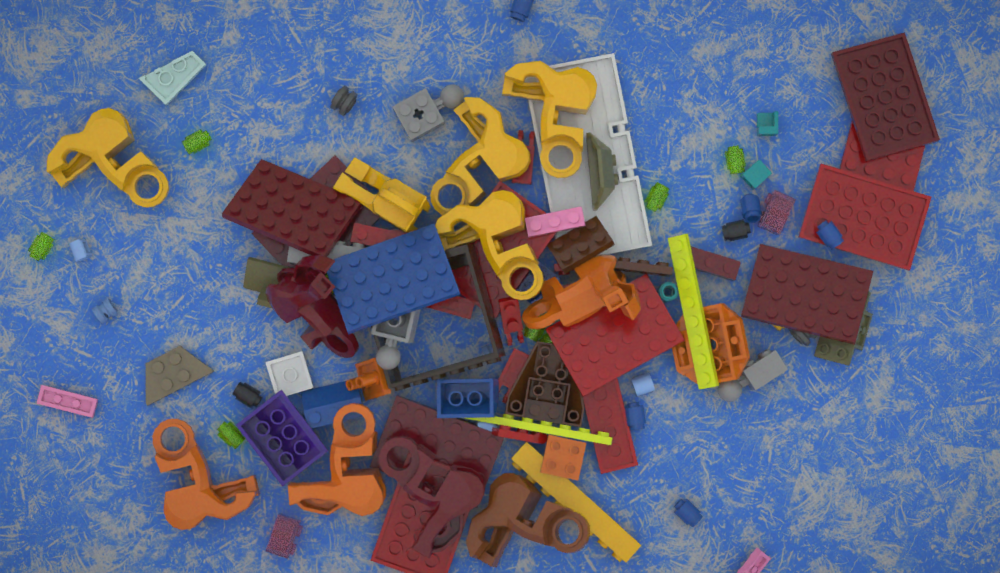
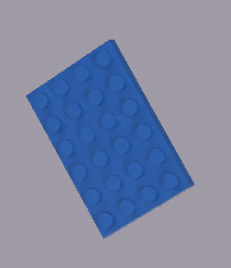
M435 223L333 259L335 262L327 271L330 282L335 286L333 291L348 334L460 295Z

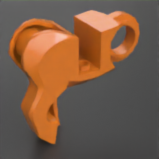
M608 254L596 255L574 268L579 280L563 288L556 277L544 281L541 290L543 298L535 301L524 310L522 320L529 329L545 328L560 319L563 326L568 327L590 317L603 306H606L609 312L620 307L624 315L634 320L641 310L639 294L634 284L626 283L624 273L614 270L617 261L615 256Z
M350 403L338 410L333 421L334 435L330 450L331 480L310 483L290 482L288 485L289 506L297 504L303 510L323 515H329L341 507L360 516L373 514L380 509L386 498V485L379 468L348 470L351 464L350 457L372 456L377 449L378 432L375 431L376 421L374 414L368 407L359 403ZM358 412L365 418L366 429L364 432L354 435L346 431L343 425V418L347 413Z
M167 419L155 428L152 439L153 446L157 452L155 460L160 473L191 465L192 469L189 470L192 481L195 480L193 485L165 492L164 514L172 527L180 530L192 529L203 521L206 516L229 520L249 508L255 497L260 495L256 475L213 485L207 460L195 440V433L192 427L186 421ZM169 427H177L185 435L184 445L177 451L168 450L162 442L163 433ZM235 496V500L233 502H224L225 500Z

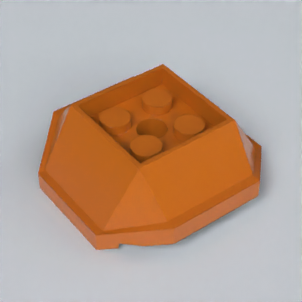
M724 303L705 306L703 309L710 343L712 340L716 342V348L714 349L712 345L711 348L718 382L737 380L740 378L750 358L743 320ZM682 315L676 326L685 341L672 348L676 371L697 384L685 320Z

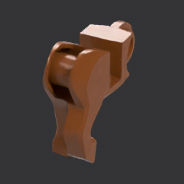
M504 473L497 477L490 485L488 506L471 519L466 545L470 557L479 559L489 566L497 568L513 532L528 540L555 547L558 551L576 553L588 543L590 525L587 519L580 513L551 501H546L536 522L529 520L542 494L527 478L515 473ZM567 520H573L579 527L578 538L571 544H564L559 537V528ZM494 527L490 542L485 539V533L487 529Z

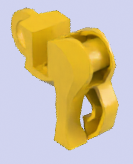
M542 61L518 63L505 72L502 96L544 101L541 113V165L544 171L552 177H570L579 170L582 162L583 129L557 125L559 111L586 115L596 96L597 83L595 77L588 70L579 67L556 72ZM527 77H535L539 81L524 83ZM564 146L572 152L573 162L568 168L556 169L550 164L549 154L553 148Z
M465 97V101L453 110L477 139L478 143L462 153L447 169L444 177L433 185L430 193L431 203L434 209L441 215L450 210L443 207L439 201L440 191L447 185H455L460 188L462 200L459 205L475 206L486 195V192L469 172L470 168L474 170L481 165L482 159L501 182L520 177L527 171L531 162L530 152L524 142L505 133L502 114L481 98ZM477 116H483L486 119V125Z
M111 108L100 109L92 113L82 132L62 136L47 156L46 171L64 189L78 175L96 163L101 172L118 188L127 193L130 199L138 206L145 208L155 207L165 200L169 192V181L166 175L143 152L140 151L122 166L113 159L135 139L127 119L121 113ZM71 152H78L75 155V157L69 163H67V155ZM144 176H154L159 182L158 193L151 199L141 198L137 193L136 186L138 181Z
M356 157L353 158L345 172L353 178L369 184L379 190L377 194L368 192L355 184L352 178L343 172L333 187L336 191L354 198L375 215L406 233L417 230L418 228L414 226V223L422 210L428 213L431 208L425 195L410 188L396 178L391 179L381 174Z
M505 190L492 192L479 206L456 205L437 219L435 226L444 251L472 243L478 239L481 240L488 262L502 281V287L505 292L513 299L529 300L542 290L544 283L543 272L538 266L539 261L532 247L524 244L504 252L501 242L498 241L525 230V208L522 201L513 192ZM464 222L467 224L454 232V226L457 223ZM519 268H527L534 275V283L527 291H516L511 285V276Z

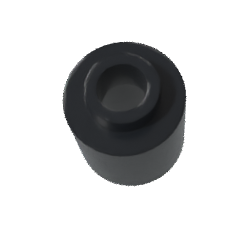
M744 219L728 222L722 226L725 241L730 240L731 242L748 238L747 234L751 233L749 223H745Z
M239 382L232 394L236 397V400L250 408L253 406L257 407L262 399L260 396L261 392L246 382Z

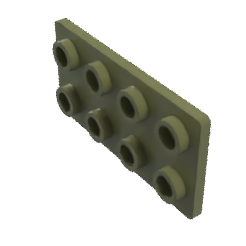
M248 257L243 287L260 292L257 305L272 308L265 294L266 287L269 284H278L277 274L283 268L291 267Z
M868 291L855 345L820 336L814 354L815 357L849 366L854 349L863 350L873 315L866 311L871 292Z

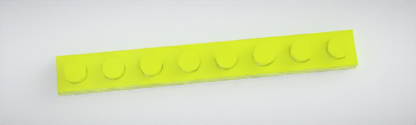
M688 234L668 238L698 388L700 390L719 386L689 236Z
M503 414V417L465 418L612 445L613 437H609L607 432L598 431V434H591L590 429L579 428L578 431L571 430V426L560 424L558 428L553 427L552 422L541 421L540 424L533 423V419L522 417L520 421L515 420L514 416Z

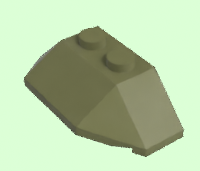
M589 132L586 133L592 208L593 211H597L613 192L615 185H618L617 173L614 174L613 166H616L615 154L612 155L609 147Z

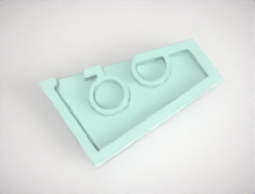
M191 51L139 79L167 106L198 75L206 64Z

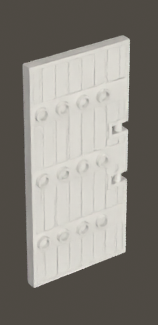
M614 53L550 65L549 67L556 72L576 67L586 69L594 75L597 83L595 99L586 115L559 111L557 125L583 129V152H581L582 162L579 170L567 178L552 177L544 171L541 165L550 213L582 206L585 222L597 216L615 244L598 255H609L652 246L639 176H635L633 170L637 166L630 131L625 130V124H628ZM527 77L524 82L532 83L539 81L535 77ZM528 99L540 159L542 151L541 113L544 101ZM617 126L618 133H613L612 127ZM589 132L609 147L612 155L615 154L616 166H613L614 174L617 173L618 185H615L613 192L597 211H593L586 144V133ZM557 146L551 150L549 162L556 169H566L573 162V154L567 147ZM622 171H626L627 178H622ZM572 229L557 232V234L555 235V239L566 234Z

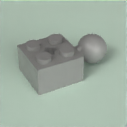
M450 84L442 89L439 98L432 100L425 88L392 107L411 142H414L443 126L445 121L439 110L444 107L449 109L458 107L464 101V92L459 86ZM417 111L423 112L422 119L420 120L418 117L414 118Z
M421 309L399 316L400 320L397 324L396 320L391 319L372 326V335L387 338L385 345L379 348L376 353V362L381 368L391 370L399 365L401 355L396 348L398 341L405 343L414 342Z
M766 349L757 355V360L754 361L752 359L747 362L739 379L719 383L718 394L724 401H736L741 396L742 388L748 385L751 390L756 391L787 371L788 368L776 350L770 351V349Z

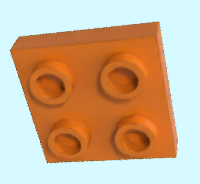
M376 357L355 364L358 377L346 381L348 391L362 388L365 401L391 394L383 368L377 364Z
M548 434L540 473L578 481L586 443Z

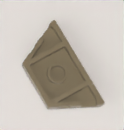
M178 346L147 362L146 405L149 406L213 373V369L201 362L182 346Z

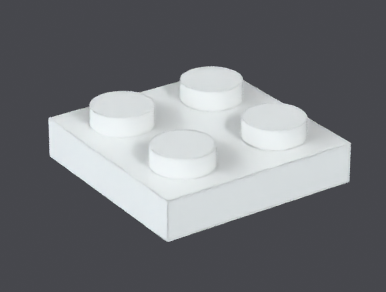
M303 351L266 362L275 394L282 390L286 396L314 388Z

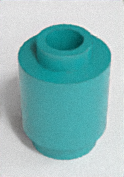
M665 282L659 287L658 294L661 300L670 302L678 296L676 284ZM665 289L671 290V294L669 296H666L664 294Z

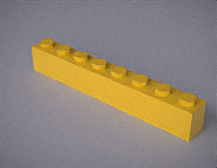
M527 441L511 457L513 460L512 465L518 471L523 469L528 474L526 478L533 484L537 482L542 486L540 491L547 497L552 495L556 499L554 503L573 509L574 512L584 516L590 525V536L595 534L599 538L597 542L603 548L607 549L609 547L614 551L611 555L619 562L622 560L627 562L642 546L568 478L540 473L543 456Z

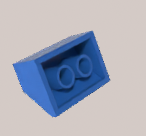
M437 379V418L495 417L499 400V379Z
M346 381L301 392L306 422L311 428L333 424L338 410L347 404H363L360 389L348 391ZM350 412L345 415L343 421L362 417V415L358 412Z

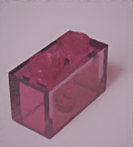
M776 190L772 194L768 193L764 201L767 205L765 210L762 211V215H760L761 219L758 221L757 226L775 235H780L796 199Z
M279 513L266 552L287 559L290 555H294L297 544H294L296 536L300 537L303 526L300 525L301 520Z

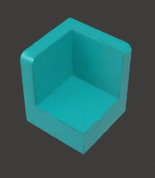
M778 111L758 113L757 136H777Z
M758 160L740 177L754 190L772 172L761 160Z

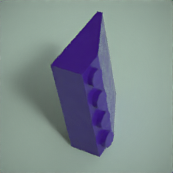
M282 390L236 424V427L282 487L329 451Z

